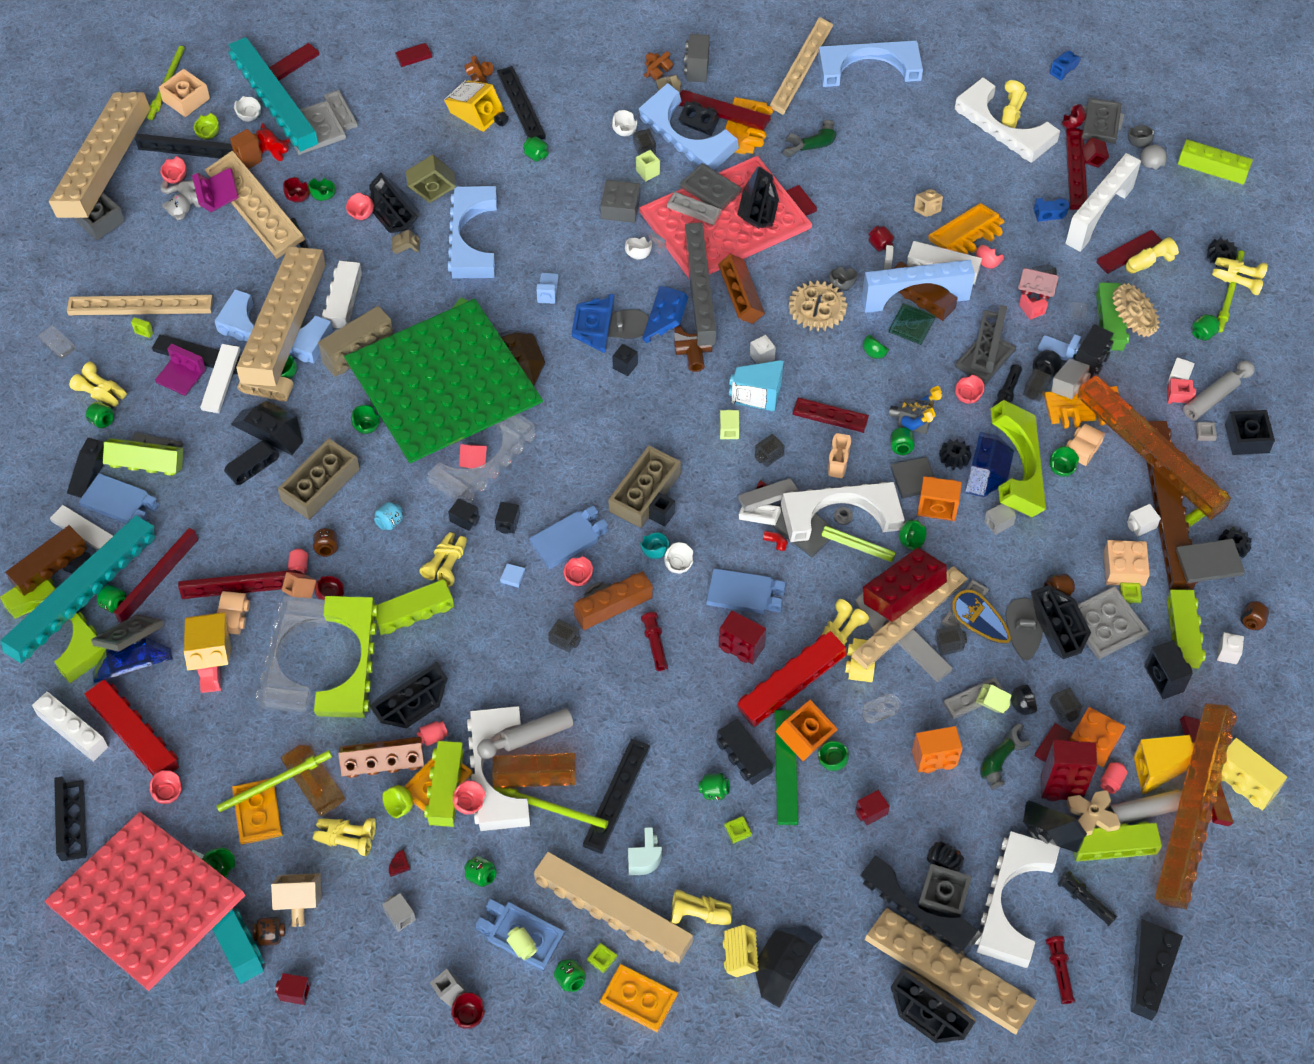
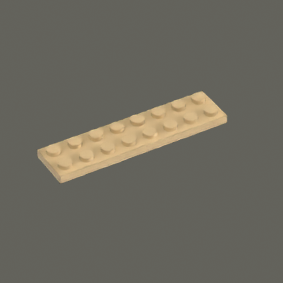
M233 151L205 169L210 178L228 168L233 170L239 198L230 203L276 259L284 255L288 247H295L305 240L303 234Z
M888 908L885 909L866 935L865 941L1015 1035L1037 1001L961 953L957 955L948 948V945L938 941L932 935Z

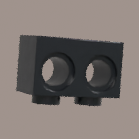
M686 101L678 118L680 123L712 136L720 119L716 113L717 111L710 107H707V109L703 108L701 104L695 101L692 103ZM691 112H696L693 117H689ZM706 118H711L709 122L704 123Z

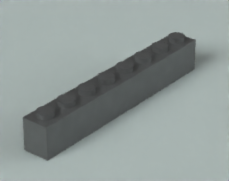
M685 223V245L697 346L716 345V327L703 223Z

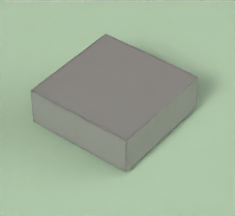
M1196 422L1197 441H1216L1215 422Z

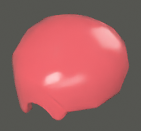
M176 156L174 159H167L161 166L160 173L163 180L176 184L186 178L187 167L184 160Z
M361 193L352 195L346 204L347 213L357 220L367 219L374 209L372 199Z
M981 245L976 250V257L982 258L981 265L983 267L993 269L1004 260L1002 254L996 256L995 249H990L988 246Z
M975 375L966 378L962 377L955 386V395L961 402L966 404L975 403L983 395L985 384L981 378Z
M584 556L571 558L564 566L563 575L565 580L573 586L586 585L593 575L591 561Z
M162 770L156 773L150 781L151 796L160 804H170L177 800L181 794L180 777L171 770Z
M467 780L455 789L452 802L457 811L463 814H474L483 806L486 793L481 784L476 781Z

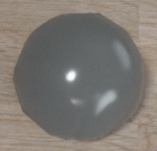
M1137 125L1134 128H1130L1128 132L1130 143L1138 148L1150 145L1154 138V130L1145 125Z
M840 266L829 272V282L833 284L834 288L838 287V290H849L856 282L857 272L851 267L848 270H844Z

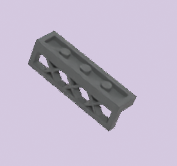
M1000 305L998 313L984 310L971 369L987 373L993 372L1007 306ZM986 317L995 318L997 321L989 324ZM990 330L993 336L986 338L983 333ZM986 344L990 350L983 352L980 346ZM983 358L987 365L976 364V361Z

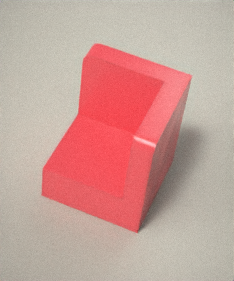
M1022 294L1019 305L1031 320L1046 313L1048 302L1045 298L1037 301L1035 297L1029 299L1026 294Z
M460 444L459 466L465 468H485L487 446Z
M219 666L197 669L200 676V691L202 693L221 691V672Z

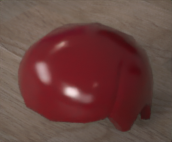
M1082 104L1073 106L1069 116L1064 114V120L1061 122L1063 127L1075 129L1084 123L1086 112Z
M298 177L288 178L283 183L284 195L291 202H304L310 195L307 182L301 183Z
M322 576L315 585V595L322 603H325V596L343 597L345 592L342 582L334 576Z
M464 992L457 996L451 1008L453 1021L458 1027L463 1029H472L479 1025L485 1013L482 998L473 992Z

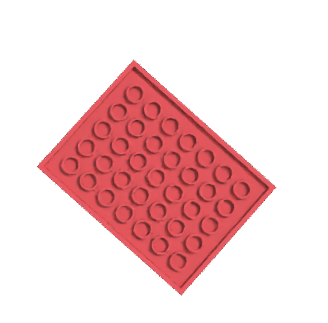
M758 156L719 172L720 175L740 186L742 192L722 210L715 225L667 208V203L674 192L639 207L640 214L688 278L685 223H703L709 274L720 270L718 264L729 254L745 259L812 228V223L774 175L773 183L777 190L779 202L773 226L758 229L737 215L743 189L756 168L759 166L772 174ZM684 189L676 191L679 194L701 201Z
M139 812L45 900V903L149 991L246 895L240 888Z

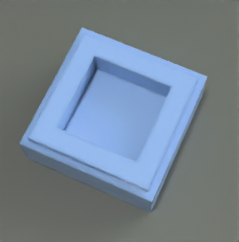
M507 563L500 579L501 583L519 588L526 572L525 568Z

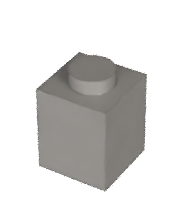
M1000 504L986 512L984 522L996 535L1014 525L1016 513L1013 508Z
M401 893L396 896H390L382 904L384 913L398 932L416 920L413 910Z
M448 969L444 970L430 982L440 999L451 1008L457 996L467 992L460 980Z

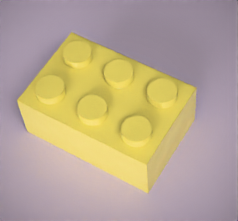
M1237 738L1225 749L1215 765L1219 780L1227 782L1236 793L1245 796L1254 807H1259L1261 810H1264L1275 798L1288 778Z

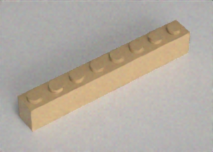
M547 852L534 871L535 880L539 886L554 890L555 895L562 899L566 897L579 909L585 908L590 911L591 916L598 920L602 918L608 922L611 928L615 930L621 929L626 932L630 939L634 941L640 940L645 943L646 948L653 952L659 951L670 962L676 961L680 964L693 943L692 934L550 852Z

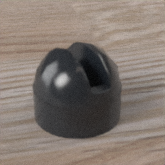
M499 112L494 116L495 123L501 127L507 124L509 116L505 112Z

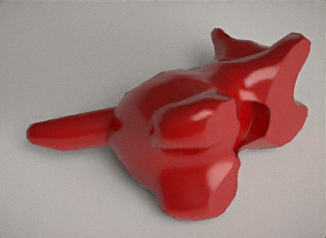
M262 123L261 130L256 131V136L259 139L258 146L262 154L265 151H269L276 160L282 161L284 158L282 154L288 152L290 140L279 139Z

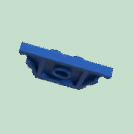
M659 286L642 338L645 343H649L651 341L650 338L658 333L661 336L668 330L680 325L688 300L685 292Z
M609 294V298L599 300L596 298L576 305L571 332L573 338L603 353L606 352L615 300L614 294Z

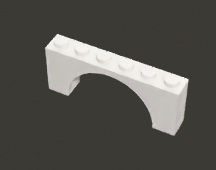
M981 78L957 97L955 110L959 114L964 115L972 123L981 127L983 131L988 132L996 140L1001 141L1010 150H1014L1023 159L1031 163L1058 142L1060 130L1049 122L1031 129H1015L998 122L990 114L987 107L989 101L994 97L996 86L985 78Z
M1127 153L1121 158L1072 217L1066 240L1067 245L1080 252L1090 241L1101 214L1115 194L1125 199L1134 188L1141 160Z
M894 482L806 490L802 492L791 491L783 493L781 508L790 542L809 540L812 531V517L823 507L836 503L852 504L866 510L877 520L882 532L898 531L904 523V516Z
M519 706L470 711L471 719H467L468 731H472V737H469V749H473L474 755L470 756L471 768H475V774H471V779L481 784L486 793L483 806L478 812L474 813L475 824H479L480 831L530 826L528 800L507 797L494 790L483 775L485 759L477 753V746L483 739L496 741L500 739L502 732L521 725Z
M1012 831L1009 838L1004 837L1001 850H1005L1003 857L999 856L996 868L1000 870L998 875L994 874L991 887L994 888L993 894H988L985 905L989 907L988 913H983L980 925H983L984 928L980 932L981 936L975 943L979 945L977 953L1028 968L1035 941L1017 932L1006 919L1001 905L1002 889L1012 878L1024 872L1046 871L1052 873L1060 847L1051 843L1046 844L1041 840Z

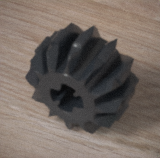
M1221 237L1219 240L1214 239L1208 245L1207 258L1210 259V263H1214L1219 257L1236 260L1238 247L1234 246V242H1228V239L1223 240Z
M958 438L955 442L949 439L948 443H943L939 452L941 463H945L946 468L951 466L953 471L956 467L960 470L963 466L967 467L972 456L970 446H965V441L960 443Z
M1234 527L1230 528V530L1225 529L1218 538V541L1233 539L1238 554L1242 558L1251 550L1252 538L1248 537V532L1242 533L1241 528L1235 530Z
M942 841L935 842L927 855V861L930 864L959 872L964 860L960 851L950 846L949 843L945 844Z

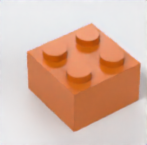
M923 476L917 516L955 521L962 482Z
M809 700L787 718L775 732L802 761H805L828 741L838 729Z
M1088 707L1069 741L1096 742L1097 765L1104 768L1122 737L1126 726Z
M956 726L916 733L912 748L918 773H932L936 769L942 768L945 770L953 769L958 766L962 752V745Z

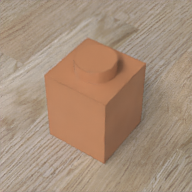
M286 572L282 591L292 597L311 599L316 580L306 574Z

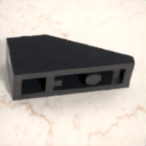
M87 438L79 452L67 494L82 498L104 466L103 441Z

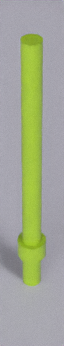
M183 46L178 47L162 84L173 77L185 50ZM160 90L155 100L151 102V109L147 116L149 120L154 119L162 106Z
M1239 250L1236 260H1239L1238 262L1243 261L1245 255L1243 250ZM1235 282L1229 283L1222 311L1219 312L1217 318L1220 323V333L1224 331L1225 324L1229 320V309L1237 284Z
M330 750L315 757L312 755L306 758L305 762L216 805L219 812H222L307 769L312 770L318 767V764L333 756Z
M497 785L492 787L507 797L527 799L529 805L605 829L608 826V820L519 793L517 789H507Z

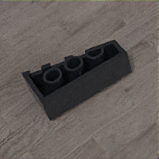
M1141 919L1136 931L1137 940L1131 1012L1152 1021L1158 1012L1183 936Z

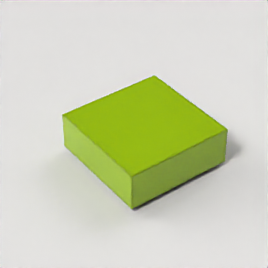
M135 317L132 319L131 324L134 332L151 338L153 330L150 322Z
M1120 583V594L1127 603H1141L1140 583Z
M744 816L724 823V827L733 844L752 836Z
M599 943L587 958V961L605 973L616 960L617 954L602 943Z

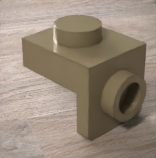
M676 75L656 80L658 91L668 83L680 92L681 82Z
M409 229L392 237V251L395 254L409 248L415 252L420 251V239Z

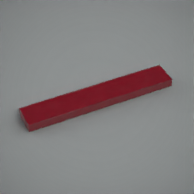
M682 90L680 92L681 103L679 106L682 107L685 106L686 101L691 103L695 101L701 104L703 108L707 109V107L716 110L719 118L762 131L771 121V116L690 91Z
M1066 129L1070 210H1079L1087 200L1086 167L1082 151L1084 138H1082L1083 130Z
M188 528L116 608L114 614L118 622L122 623L129 619L198 541L195 530Z
M288 570L178 581V588L182 599L220 596L222 591L250 593L281 590L286 572L297 573V571Z
M1183 716L1179 720L1184 735H1190L1191 741L1196 746V754L1192 760L1212 822L1230 826L1234 822L1200 720Z

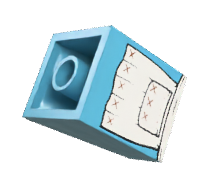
M779 360L736 367L735 375L731 374L729 396H732V403L775 411L782 384L784 361Z

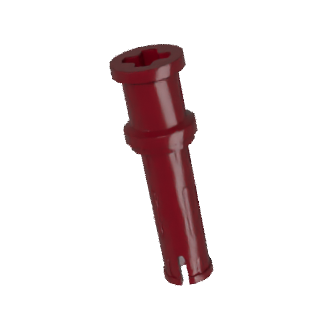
M648 612L641 616V621L645 626L644 634L650 642L656 671H663L668 669L661 642L662 629L658 625V614L656 612Z
M1063 936L1047 938L1045 942L1049 946L1051 955L1049 961L1054 965L1061 1003H1074L1075 999L1066 963L1069 957L1065 953L1063 944L1065 938Z

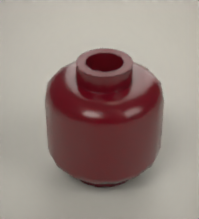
M876 226L868 234L870 236L868 239L869 243L878 252L886 251V245H894L892 243L894 235L885 226Z

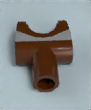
M680 325L675 327L674 346L676 355L686 354L689 370L700 372L705 367L703 353L712 352V345L697 346L696 333L688 334L683 331Z

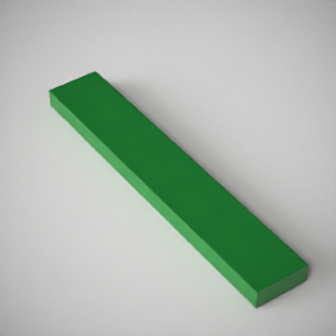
M775 710V731L787 718L795 713V710ZM775 732L777 825H798L796 753Z

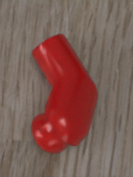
M769 531L764 532L763 540L777 543V550H786L788 541L781 534Z

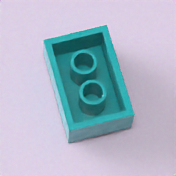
M231 909L212 930L237 979L242 984L264 972L261 964L265 962L238 909Z

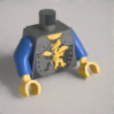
M935 386L931 388L930 392L932 395H927L921 400L904 399L901 407L891 405L889 416L899 418L898 426L900 428H908L911 431L927 434L930 422L936 416L933 410V400H940L942 397L940 387Z

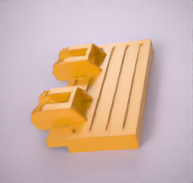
M734 97L733 105L767 115L773 113L772 107L767 106L765 102ZM727 121L725 128L737 138L739 149L734 153L753 154L755 147H762L764 145L763 139L767 135L762 130L732 121Z
M979 203L929 234L928 238L930 242L940 248L968 255V251L972 253L976 251V245L972 242L983 237L988 241H993L994 235L1001 236L1003 231L999 226L1004 223V219L1000 218L999 214Z
M1117 386L1081 389V392L1077 393L1073 399L1058 395L1052 391L1044 393L1051 424H1059V418H1061L1064 429L1069 427L1068 417H1072L1075 428L1080 427L1081 422L1096 421V415L1100 426L1106 423L1105 414L1109 415L1112 425L1117 423V419L1125 417Z

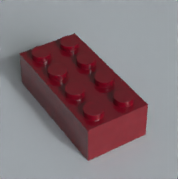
M917 547L863 586L864 604L893 622L947 582V565Z
M1053 740L1040 776L1042 799H1047L1048 801L1067 800L1068 797L1077 795L1084 798L1097 768L1096 742Z

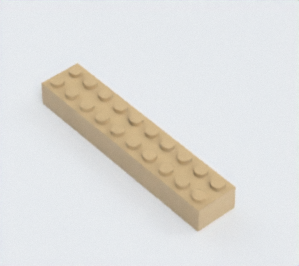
M116 92L112 94L49 200L57 218L89 217L151 109L144 92Z
M288 247L236 366L240 383L265 386L277 385L326 267L323 250Z

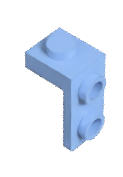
M541 273L540 284H537L538 303L555 304L558 274Z
M1074 334L1070 344L1044 335L1038 350L1041 352L1044 350L1054 351L1062 360L1068 361L1069 358L1073 359L1075 354L1077 355L1081 345L1079 344L1081 336Z

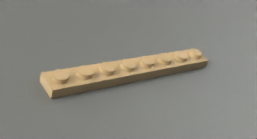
M821 17L818 18L770 104L773 110L784 115L817 56L819 47L823 45L834 24Z
M212 295L69 297L67 313L68 315L212 313L213 297Z
M954 566L947 571V582L895 621H889L853 652L851 657L867 670L966 583L968 578Z

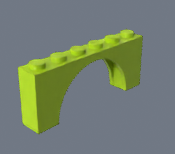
M1003 400L990 408L992 424L1001 429L1018 450L1023 465L1022 481L1011 478L998 486L1000 503L1034 517L1046 510L1036 415Z
M50 578L25 596L14 587L0 596V600L7 611L16 619L32 612L56 588L53 587L54 583ZM80 612L70 619L73 624V634L69 646L54 661L59 672L69 683H72L110 656L107 649L93 646L91 639L96 637L98 633L92 625H86L85 622L87 621Z
M325 596L323 615L326 621L342 624L356 634L361 644V659L356 671L345 683L331 690L316 692L314 712L319 717L365 718L366 712H369L370 700H367V694L371 692L372 686L371 680H369V673L373 672V661L370 660L371 654L375 652V643L372 642V637L376 635L377 626L374 623V616L378 615V604H375L373 597Z

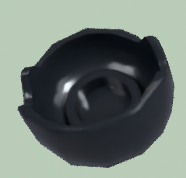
M1050 350L1042 351L1035 357L1032 364L1034 373L1041 379L1054 378L1062 368L1060 356Z
M1028 685L1015 687L1011 694V702L1014 709L1022 715L1037 712V704Z

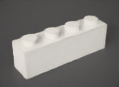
M913 241L908 255L907 266L913 267L971 260L975 272L973 280L975 285L982 258Z
M339 261L338 267L334 269V281L330 283L331 293L327 295V307L322 313V318L330 320L333 328H342L350 322L362 276L360 263Z
M49 692L43 694L32 705L38 717L93 762L108 748L104 738Z

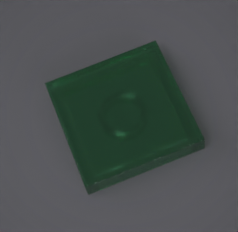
M903 303L889 328V333L922 345L936 316Z

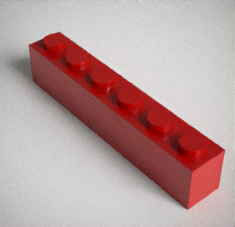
M831 631L827 634H822L812 646L805 647L799 656L791 658L785 664V667L774 671L767 681L760 682L753 692L742 696L737 703L739 712L755 728L773 714L775 710H778L847 656L846 647Z
M103 679L84 693L88 703L153 776L162 770L174 772L179 768L176 762L178 760L177 755L172 750L168 751L165 748L166 743L160 736L156 738L153 735L154 730L148 723L144 724L141 721L143 718L136 709L132 711L129 708L131 705L124 696L120 698L118 695L119 691L113 683L109 685Z

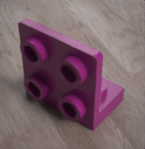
M231 168L209 179L199 173L192 175L198 204L210 212L239 198Z
M171 343L167 348L171 360L157 376L155 382L186 396L206 371L201 356Z

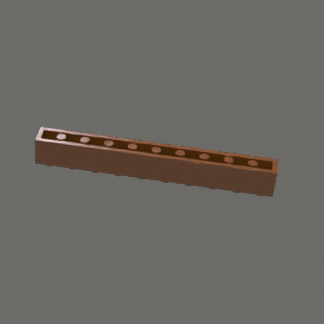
M1144 421L1141 435L1156 513L1161 518L1158 529L1169 590H1193L1198 582H1186L1175 551L1177 547L1192 545V539L1188 537L1189 523L1185 521L1186 507L1182 505L1183 491L1179 489L1180 476L1176 473L1177 460L1173 457L1174 444L1170 441L1171 429L1168 428L1167 421Z

